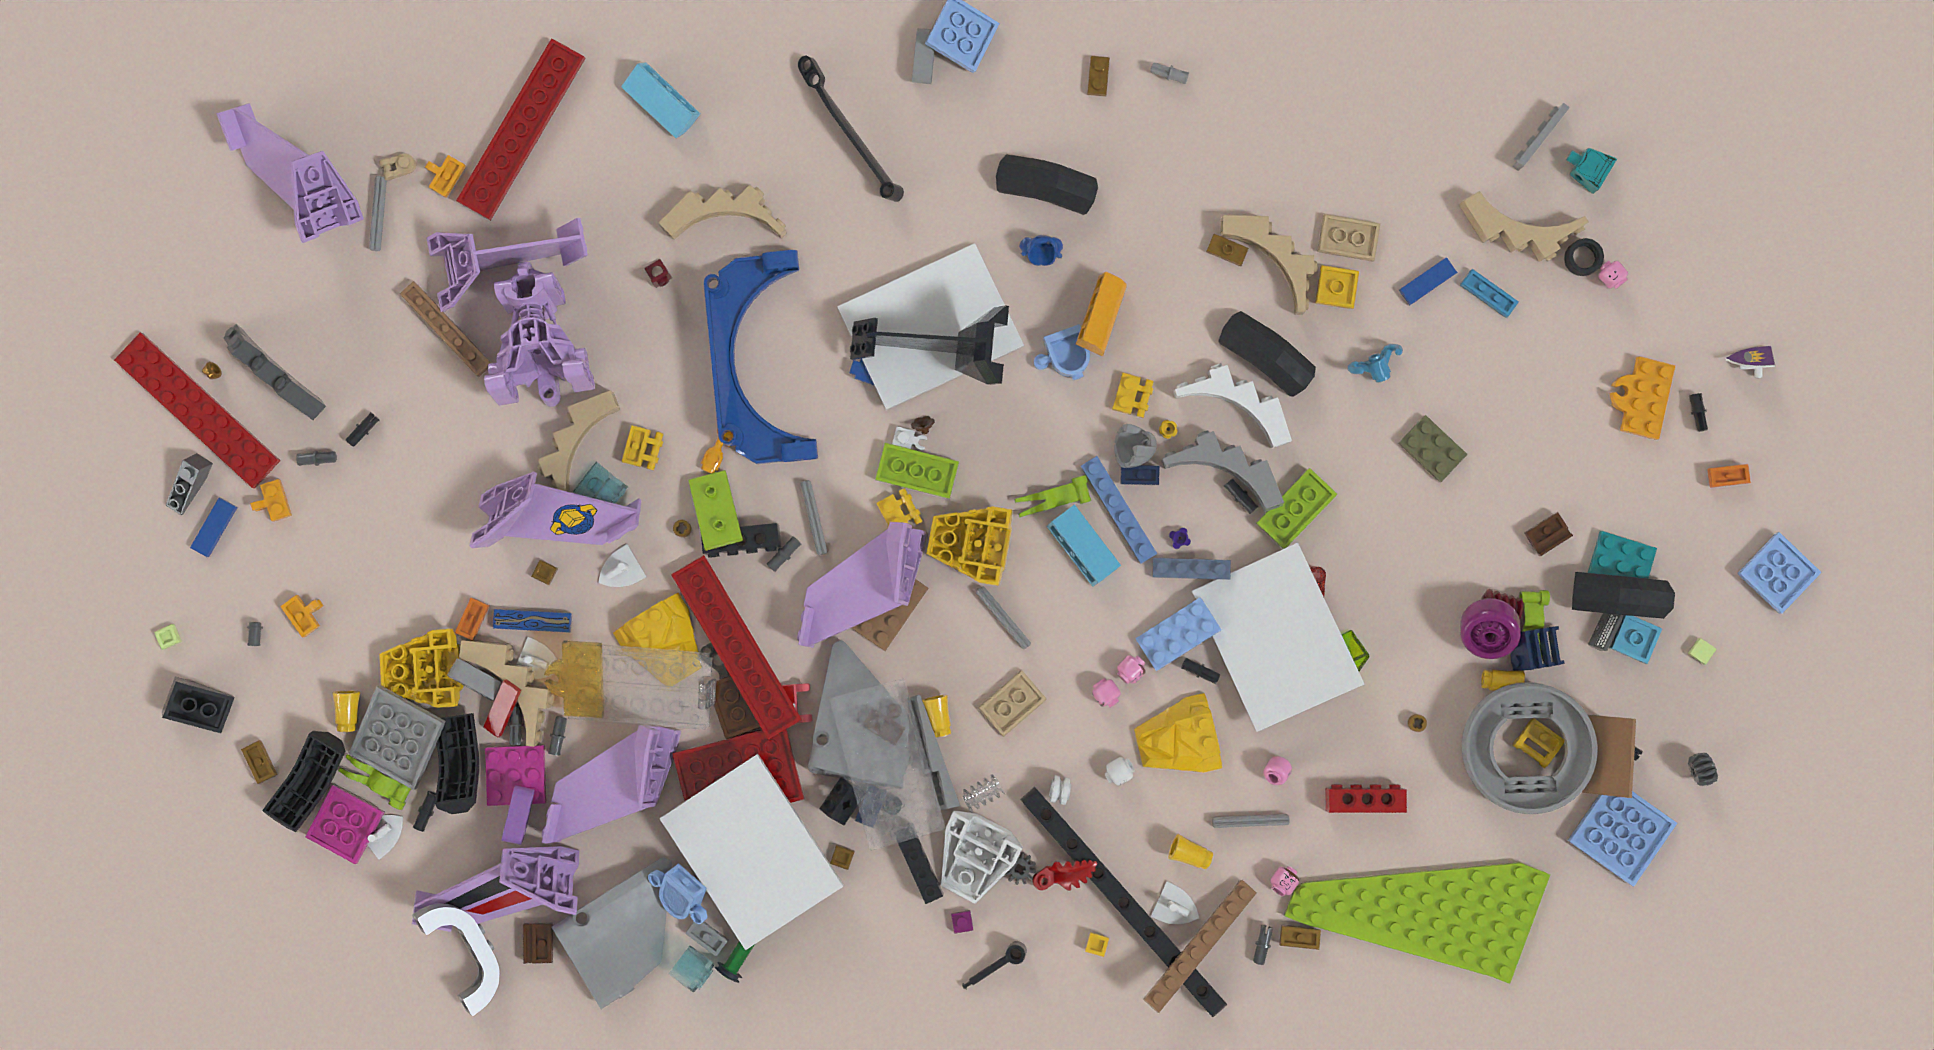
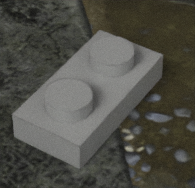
M693 922L685 933L716 957L728 942L726 937L706 922L701 924Z

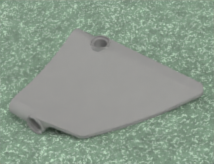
M843 640L832 645L813 735L808 770L815 774L836 778L843 777L847 780L902 789L905 771L910 758V752L908 751L909 715L901 707V715L893 719V721L906 728L895 746L862 726L872 708L886 716V708L889 704L896 703L900 707L901 705L882 686ZM819 737L827 738V742L823 745L818 744L817 740Z
M660 858L577 910L576 915L571 914L552 926L553 931L600 1009L633 991L634 986L661 963L667 911L659 898L660 887H654L649 882L648 875L654 870H659L664 874L671 870L672 862L669 859ZM579 913H585L588 917L584 924H579L576 921V916Z

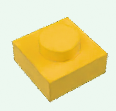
M1090 932L1085 952L1104 957L1109 937Z

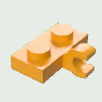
M450 155L446 157L441 167L428 161L425 168L436 174L429 188L447 198L466 165Z
M277 479L261 484L260 487L264 500L250 503L252 511L255 510L257 512L267 508L273 522L292 516L281 480Z
M295 595L280 606L302 638L320 627L312 615L313 612L324 606L320 599L317 601L313 600L306 606L300 596Z

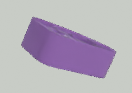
M515 785L502 841L522 844L535 789Z

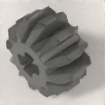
M1697 753L1689 757L1688 765L1691 775L1699 786H1708L1717 782V769L1709 754Z
M1021 851L1015 865L1005 874H1011L1008 878L1009 882L1016 878L1015 884L1018 885L1019 879H1022L1023 884H1026L1025 877L1029 880L1033 879L1029 872L1036 873V869L1030 868L1035 865V861L1028 863L1031 855L1024 859V852ZM1017 864L1025 866L1023 872L1019 873L1018 870H1014V868H1017Z

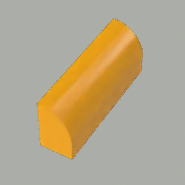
M1104 272L1098 277L1076 341V345L1100 356H1103L1127 288L1126 283L1119 277L1108 272Z

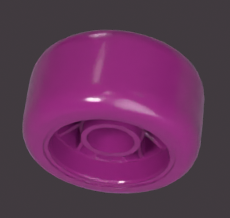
M1488 598L1472 603L1466 608L1461 617L1460 635L1462 643L1469 652L1484 659H1498L1510 654L1517 647L1521 636L1520 619L1517 612L1511 605L1499 599Z

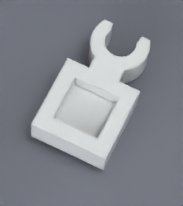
M897 426L892 445L908 449L915 445L917 449L925 450V447L920 446L918 443L922 439L927 440V437L924 435L915 437L914 430Z

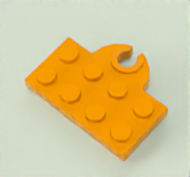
M1639 356L1636 357L1633 374L1621 376L1612 383V387L1621 386L1625 391L1623 396L1618 395L1617 392L1610 393L1611 405L1615 409L1624 412L1620 431L1659 440L1675 365Z

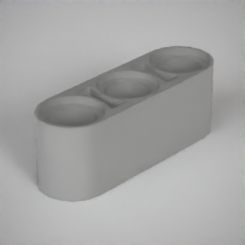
M917 28L912 75L913 83L931 84L935 50L925 44L932 29Z
M458 658L447 674L448 677L493 702L502 682Z

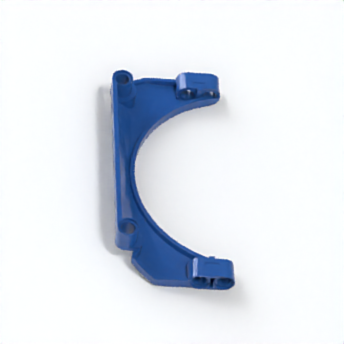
M797 250L766 252L761 254L762 256L735 258L718 271L719 276L710 274L704 279L719 439L726 446H736L737 453L755 464L818 459L817 439L803 438L786 433L774 427L755 411L743 393L735 367L736 337L747 309L759 294L771 284L799 271ZM717 280L718 286L714 289L709 288V283ZM732 432L733 439L725 441V433Z

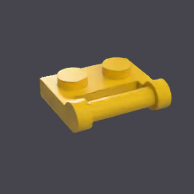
M1531 718L1512 746L1524 751L1545 769L1564 744V739L1535 718ZM1528 738L1548 753L1546 756H1542L1524 743L1525 740Z

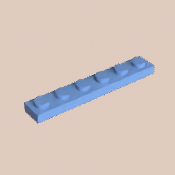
M1098 456L1081 465L1080 467L1139 563L1141 564L1155 556L1157 552Z

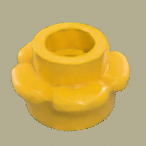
M1164 420L1159 427V433L1166 439L1174 437L1178 432L1177 424L1174 421Z

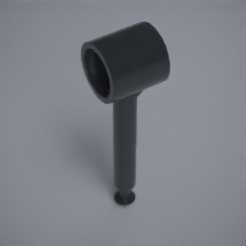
M1019 941L1012 942L1008 946L1005 956L971 977L969 982L962 984V987L967 990L968 986L971 984L975 985L1009 962L1012 964L1022 963L1027 953L1026 946ZM1017 948L1021 951L1022 955L1015 957L1012 955L1011 950Z

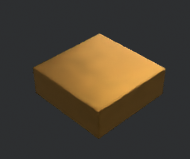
M539 560L531 577L550 585L558 568L543 560Z
M836 845L830 864L848 870L855 851Z

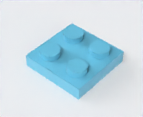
M1623 615L1610 649L1648 664L1662 628L1635 616Z

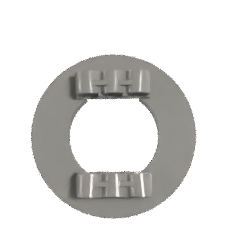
M1524 682L1499 688L1478 703L1465 724L1462 736V758L1468 776L1486 798L1499 807L1512 812L1542 814L1567 805L1587 786L1596 766L1597 738L1587 713L1569 695L1548 685ZM1550 718L1559 727L1565 742V754L1559 769L1552 776L1516 775L1515 777H1507L1500 770L1494 757L1493 745L1499 728L1507 719Z

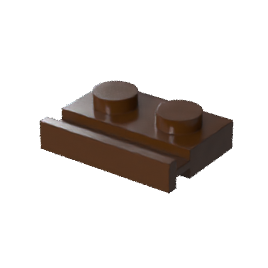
M1559 512L1554 513L1524 532L1533 548L1537 551L1538 556L1544 555L1573 536Z
M553 923L523 924V964L553 962Z

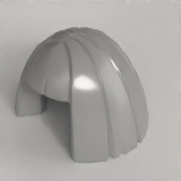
M1122 425L1123 427H1120L1117 432L1118 435L1115 437L1116 444L1114 445L1118 464L1123 468H1132L1146 463L1156 452L1157 441L1155 436L1135 425Z

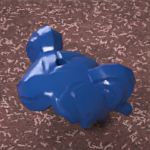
M1038 235L1034 238L1026 237L1020 242L1021 255L1028 256L1029 261L1033 265L1047 266L1053 264L1056 258H1062L1060 252L1063 249V244L1056 237L1051 238L1046 235Z

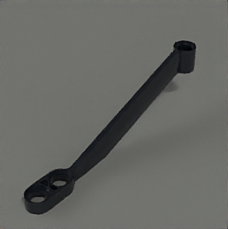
M807 55L802 56L798 61V69L808 86L816 89L833 118L881 182L880 195L894 202L900 201L904 195L903 188L891 181L824 89L825 76L816 60ZM810 60V67L805 70L804 64ZM818 75L819 80L817 84L813 85V77Z

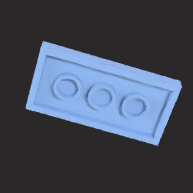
M1200 597L1135 639L1154 669L1158 671L1221 631V628Z

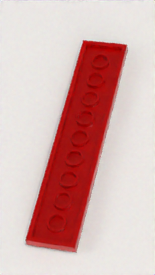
M551 38L456 200L458 203L491 221L586 58L583 55Z
M140 332L114 359L117 364L251 488L255 489L281 461L144 333Z
M705 555L671 574L767 739H772L802 721Z

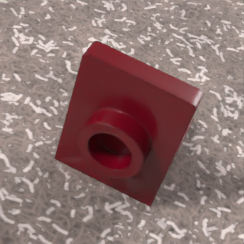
M661 259L644 268L656 288L665 286L672 279ZM659 266L662 268L663 273L655 277L652 275V269Z

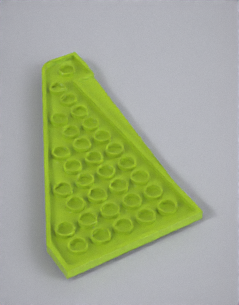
M1517 862L1310 881L1301 883L1294 889L1284 916L1306 925L1487 975L1510 984L1551 874Z

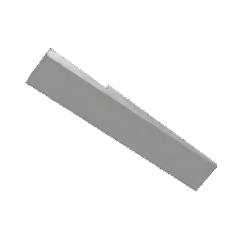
M921 695L907 698L922 773L930 774L937 811L958 807L960 804Z

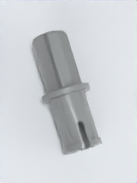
M1153 63L1150 70L1151 73L1166 77L1168 81L1171 79L1186 84L1189 72L1173 68L1172 65L1168 67L1158 63Z

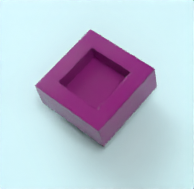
M970 910L951 913L954 934L974 931Z

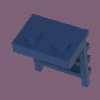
M1559 626L1521 631L1519 643L1510 653L1513 671L1534 670L1565 664L1564 660H1560L1556 630H1559Z

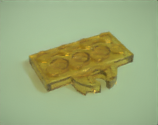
M563 641L562 659L553 661L544 673L546 676L550 674L556 675L559 681L555 682L551 679H546V687L554 695L564 698V716L603 718L602 643Z

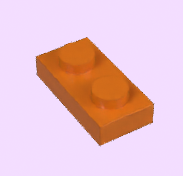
M1748 464L1707 469L1710 488L1751 483Z
M470 598L455 633L474 640L490 605L475 598Z

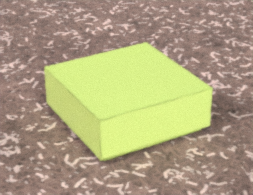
M174 624L154 632L161 650L182 642Z
M1698 638L1688 654L1703 665H1706L1716 651V648L1702 638Z

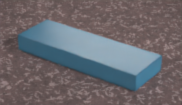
M1474 269L1469 271L1460 286L1505 318L1509 317L1519 301Z

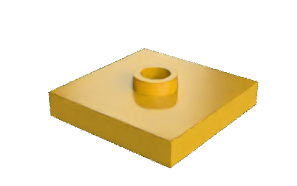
M1321 265L1315 304L1354 309L1359 271Z

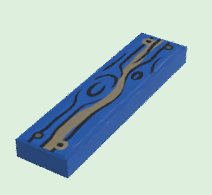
M494 609L493 628L571 633L572 613Z

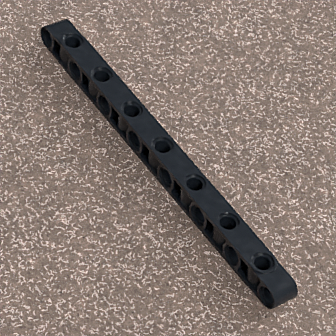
M1033 787L1020 799L1022 804L1074 862L1079 861L1080 864L1083 860H1086V862L1088 860L1097 862L1095 868H1101L1103 873L1100 877L1092 875V878L1089 879L1163 962L1170 967L1171 958L1176 955L1179 956L1181 953L1180 949L1036 788ZM1044 809L1051 812L1050 818L1042 819L1040 817L1041 811ZM1071 838L1077 841L1074 848L1066 846V842ZM1127 897L1129 900L1128 904L1120 906L1118 904L1120 898ZM1148 926H1152L1155 929L1154 933L1149 936L1146 935L1145 929ZM1197 968L1183 983L1213 1017L1228 1005ZM1200 985L1207 987L1203 994L1197 993V988Z

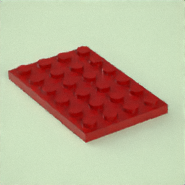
M763 730L672 753L684 802L757 754L790 803L804 799L787 730L770 740L767 739Z

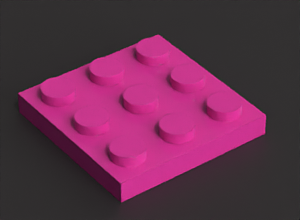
M545 745L485 748L487 806L510 805L515 785L535 789L532 804L546 803Z
M332 785L305 837L349 862L358 864L369 843L368 836L374 834L385 811L337 785Z

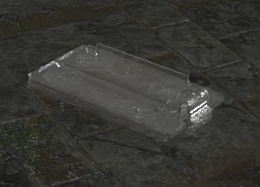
M572 642L570 647H566L564 651L565 698L562 711H564V715H568V719L705 730L707 727H710L709 707L715 704L716 679H712L707 684H704V676H712L713 657H709L710 653Z

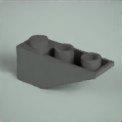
M198 453L184 459L166 506L183 515L207 479L213 463Z

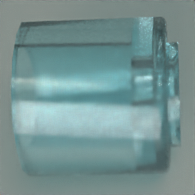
M690 945L669 972V975L694 993L697 989L700 990L714 971L712 968L715 964Z

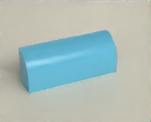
M646 62L638 63L621 86L675 138L683 135L701 114Z
M1075 504L1047 525V528L1092 587L1121 566Z

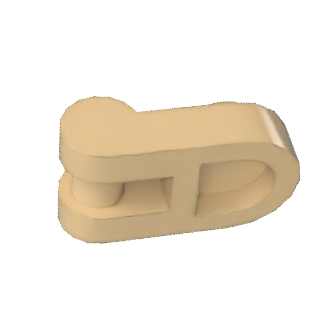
M400 154L379 161L380 167L384 170L383 176L387 181L410 174L416 169V161L409 154ZM396 165L397 170L392 171L390 166Z

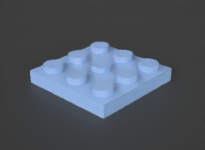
M947 0L925 44L974 73L1000 23L963 0Z
M1777 532L1737 574L1779 614H1783L1822 572L1780 532Z

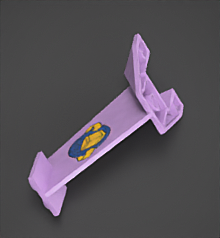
M531 472L496 485L481 495L479 508L490 517L486 525L472 533L469 546L471 548L490 547L504 538V536L603 545L606 542L611 543L614 540L620 539L627 532L637 528L642 500L638 498L629 505L622 506L535 484L537 473Z

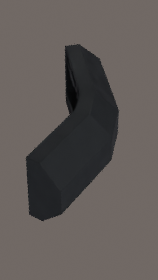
M1006 154L1000 160L996 173V187L999 193L1046 201L1082 215L1087 214L1092 207L1098 190L1095 177L1040 159Z
M1240 311L1232 315L1223 327L1218 340L1219 343L1261 370L1289 396L1294 397L1305 390L1315 377L1316 366L1287 340L1246 313Z
M1575 572L1572 610L1664 619L1674 609L1675 592L1667 580Z
M474 713L441 718L446 722L436 743L439 774L435 806L437 809L449 814L466 813L476 803L480 768Z
M312 731L309 733L288 777L262 811L284 827L297 832L321 800L335 776L346 752L342 740L330 732Z

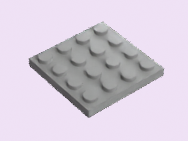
M379 685L375 689L349 754L415 790L418 788L446 721Z

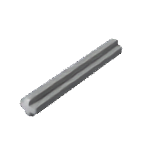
M383 176L375 177L369 243L371 251L381 250L387 183Z
M809 480L801 482V488L816 552L818 555H823L827 553V548L812 484Z
M984 586L979 588L976 594L1022 649L1030 646L1031 642Z
M1289 815L1213 817L1212 824L1214 828L1289 825Z

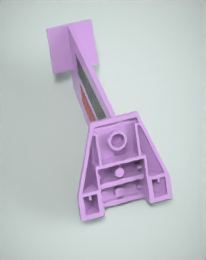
M562 846L503 849L500 864L438 894L417 890L413 914L432 904H450L469 914L478 924L544 904L555 911L576 915L577 897L572 896L573 875L579 866V850ZM413 918L412 924L417 925L416 921ZM444 925L437 929L451 932L452 925Z

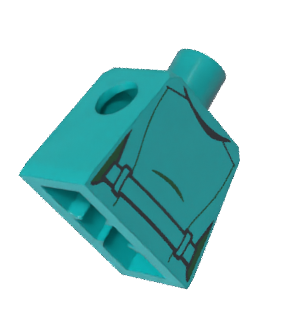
M1587 148L1581 155L1572 150L1566 158L1568 162L1575 165L1570 175L1592 194L1600 189L1617 161L1615 157L1592 148Z

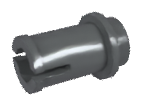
M249 622V626H247L249 629L247 645L260 646L261 629H263V626H261V622Z

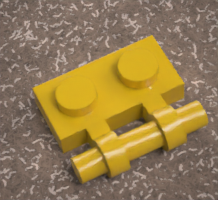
M1122 373L1112 410L1131 415L1132 408L1138 409L1136 416L1144 418L1145 411H1148L1149 407L1147 405L1149 397L1153 393L1152 386L1154 381L1146 379L1145 386L1139 385L1141 377ZM1137 391L1142 393L1140 402H1135Z
M631 425L622 463L641 467L643 460L648 461L646 469L654 471L655 464H658L659 460L657 458L659 449L663 445V433L656 432L653 439L649 438L651 430ZM647 444L653 445L650 455L645 454Z
M905 488L898 491L901 499L896 500L892 494L876 503L888 526L890 522L908 523L911 519L914 520L916 525L923 522L919 509L915 508L912 502L913 498L911 494L907 493ZM903 504L906 505L909 511L907 515H904L900 508Z

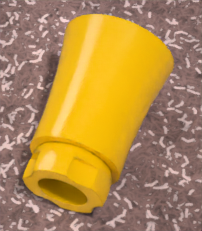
M1484 669L1481 676V688H1487L1492 691L1507 685L1525 682L1524 671Z
M360 691L332 692L337 731H355Z
M938 695L922 699L935 737L951 734L948 695Z
M1177 834L1174 838L1168 854V859L1180 861L1205 870L1209 868L1213 858L1212 851L1186 839L1180 834Z

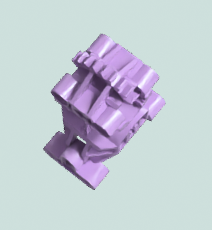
M530 262L519 263L518 273L508 280L494 282L497 299L508 314L513 313V318L509 330L501 335L502 345L497 354V363L488 364V375L484 377L487 392L500 406L518 403L519 395L516 386L525 384L527 387H530L537 378L541 399L547 406L554 407L559 404L561 399L558 377L565 381V377L568 383L572 384V389L575 393L594 390V377L589 369L586 348L575 349L560 325H557L555 321L556 317L554 314L557 311V306L564 305L566 301L563 288L554 276V273L536 271L532 268ZM525 294H532V296L524 298ZM550 318L554 324H548L545 320ZM549 393H554L551 398H546Z

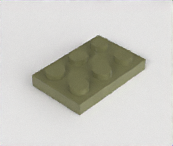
M1426 415L1398 443L1439 482H1442L1468 455Z

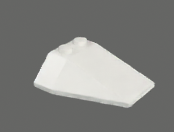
M953 811L945 830L941 886L976 904L1015 865L1023 846L1011 831L977 813Z

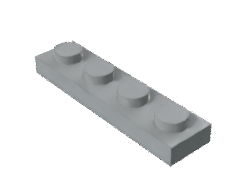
M1563 103L1559 108L1557 106L1553 108L1549 113L1551 118L1548 122L1545 120L1537 129L1539 131L1537 136L1533 135L1526 143L1528 146L1526 150H1521L1514 158L1516 162L1513 167L1519 171L1524 167L1568 111L1569 106Z

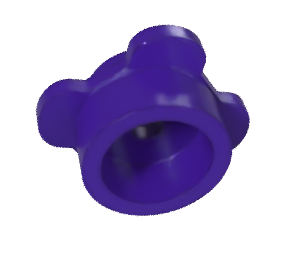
M1186 528L1169 533L1174 549H1179L1183 545H1190L1191 540L1188 538Z

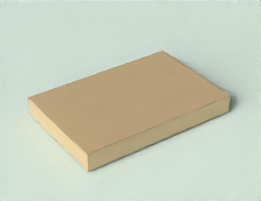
M1324 214L1317 252L1374 262L1381 223Z
M1021 670L978 708L1004 737L1047 699Z

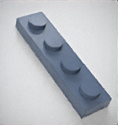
M1153 558V577L1230 580L1231 560Z

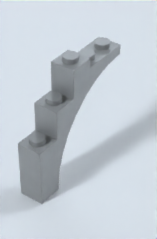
M1207 430L1199 433L1195 439L1196 446L1191 444L1182 448L1183 451L1169 452L1162 459L1165 469L1178 465L1198 464L1211 466L1231 474L1251 490L1264 512L1284 504L1268 461L1259 459L1250 463L1251 466H1249L1241 446L1235 447V445H1231L1222 452L1214 431L1209 433Z

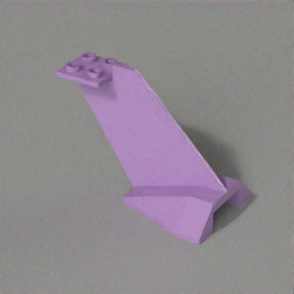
M250 103L216 113L230 151L240 148L246 165L294 209L295 226L302 243L318 238L319 234L336 227L351 225L364 220L358 201L324 151L308 155L256 121Z
M576 218L557 228L558 238L478 251L475 249L473 234L436 232L427 237L430 256L444 257L449 282L448 288L437 293L440 311L445 312L454 307L480 271L560 254L563 266H568L584 258L588 254L581 219Z
M890 522L887 530L807 587L804 601L805 611L801 614L802 627L797 635L798 645L814 648V644L901 605L908 606L923 554L927 532L912 529V525L908 523Z
M639 725L637 731L556 782L551 802L558 804H551L547 810V823L542 830V843L561 842L562 839L649 807H656L674 759L672 753H675L678 747L681 730L655 725Z

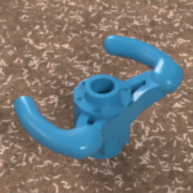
M1399 344L1386 345L1381 354L1371 355L1368 361H1354L1350 363L1348 371L1352 374H1363L1364 371L1369 372L1373 380L1383 382L1391 377V371L1388 366L1391 353L1395 351L1396 355H1401L1403 348Z

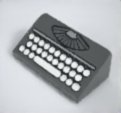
M1603 613L1588 643L1589 646L1599 651H1608L1623 616Z

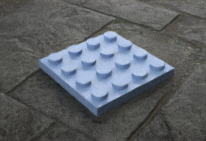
M1633 791L1632 798L1599 795L1568 841L1634 887L1677 825V822Z

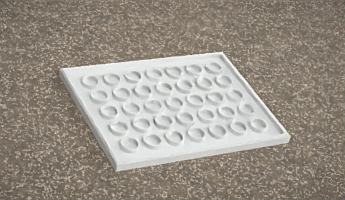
M974 243L839 305L837 308L851 337L853 335L852 327L854 321L878 318L877 332L958 337V332L994 307L1005 306ZM1009 314L1007 326L994 328L991 361L1024 346ZM875 345L874 357L862 358L886 410L963 375V373L955 370L956 353Z
M1298 543L1232 572L1230 580L1217 579L1192 591L1196 600L1201 597L1221 628V631L1213 635V638L1257 732L1364 685L1362 677Z
M758 754L660 818L701 883L707 888L706 891L745 950L844 886Z

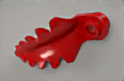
M1083 860L1080 864L1079 861H1075L1072 866L1069 861H1066L1064 866H1062L1060 862L1056 861L1052 866H1046L1039 872H1036L1033 875L1032 882L1038 890H1046L1053 884H1059L1067 891L1071 890V885L1080 888L1079 880L1084 884L1087 883L1086 877L1092 878L1091 872L1096 871L1097 862L1091 860L1086 862V860Z

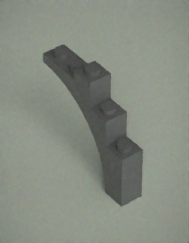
M235 324L234 327L226 331L223 338L228 344L227 348L230 353L250 367L257 377L273 387L281 398L312 420L326 407L323 401L270 358L239 325Z

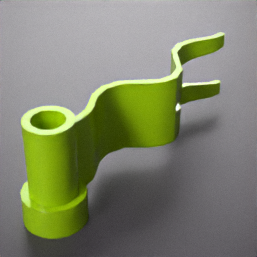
M1086 475L1071 479L1072 483L1014 499L1015 503L1046 500L1020 513L1019 518L1076 501H1080V504L1090 502L1091 498L1086 484L1088 482Z
M1520 591L1519 597L1523 599L1525 623L1522 631L1543 628L1545 622L1544 606H1548L1550 602L1549 591Z
M349 754L346 755L345 758L356 768L369 774L370 777L355 774L339 768L338 772L351 780L368 786L373 792L390 799L388 804L393 808L403 810L406 804L405 800L411 788L382 774L370 765L356 760Z

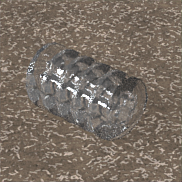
M993 774L990 775L991 781L984 778V785L978 781L977 788L970 785V792L963 789L964 795L962 797L971 813L973 812L972 806L976 809L980 808L979 802L985 806L986 798L993 802V795L1000 798V791L1005 794L998 779Z

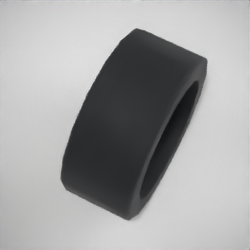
M1579 239L1565 251V265L1575 275H1590L1603 264V248L1593 239ZM1578 247H1588L1594 253L1595 261L1589 268H1581L1575 263L1573 254Z

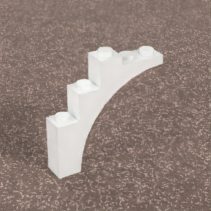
M1221 363L1211 366V370L1207 372L1209 379H1206V376L1195 379L1193 384L1188 385V382L1176 385L1177 388L1173 391L1175 399L1186 396H1210L1236 405L1258 424L1265 434L1270 448L1288 444L1292 441L1278 397L1274 399L1272 396L1261 399L1260 403L1253 381L1247 382V380L1237 382L1234 387L1228 365L1222 366Z

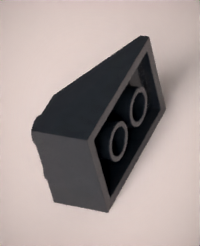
M175 676L161 712L162 718L222 733L235 697L197 682Z

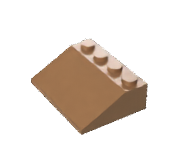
M1588 715L1595 730L1598 750L1594 772L1582 792L1632 798L1636 719Z

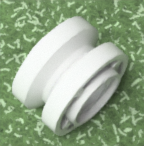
M1055 775L1049 792L1050 802L1055 803L1057 800H1060V804L1066 805L1071 791L1070 778L1065 777L1061 781L1060 776Z

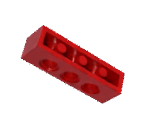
M1331 784V788H1325L1326 812L1407 813V789L1401 788L1399 784H1389V788H1381L1380 784H1370V788H1362L1361 784H1351L1350 788H1343L1341 784ZM1349 793L1351 800L1345 804L1342 797L1344 794ZM1365 793H1368L1370 795V800L1368 803L1364 804L1362 802V796ZM1388 793L1389 801L1383 804L1381 797L1383 794Z

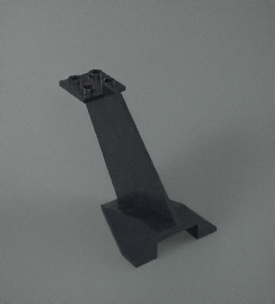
M1009 306L994 307L958 332V337L877 332L878 318L854 321L850 359L874 357L875 345L956 353V371L987 385L1002 384L1004 364L991 362L994 328L1008 325Z

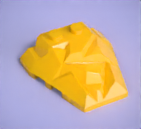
M992 506L985 509H973L966 512L933 516L927 554L979 583L999 586L1002 572L1005 570L1010 543L1012 509Z
M679 592L648 608L613 632L622 649L668 688L702 668L698 646L694 638V629L689 616V608Z
M453 629L431 630L421 637L413 638L405 644H400L380 653L381 686L403 698L415 700L418 703H426L432 707L457 706L460 699V691L464 685L447 676L460 655L461 645L457 644Z
M1205 693L1185 697L1157 716L1134 728L1143 767L1203 773L1222 768L1220 747Z

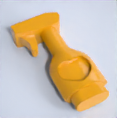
M725 433L724 440L727 438L728 441H731L733 433ZM719 436L715 445L705 452L701 464H703L701 469L711 474L715 473V470L718 471L723 460L721 450L723 443L720 441Z

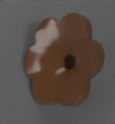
M930 416L916 418L914 423L911 424V428L921 431L922 434H927L935 420L930 418Z

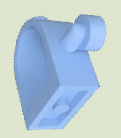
M1080 324L1045 336L1043 341L1048 355H1037L1034 359V366L1038 370H1044L1051 362L1056 372L1062 376L1072 377L1073 380L1084 377L1082 372L1088 366L1090 351L1076 345L1081 329Z
M679 863L665 874L659 870H654L648 875L649 882L654 887H660V901L671 916L677 919H685L690 915L696 924H701L707 919V911L701 906L707 888Z

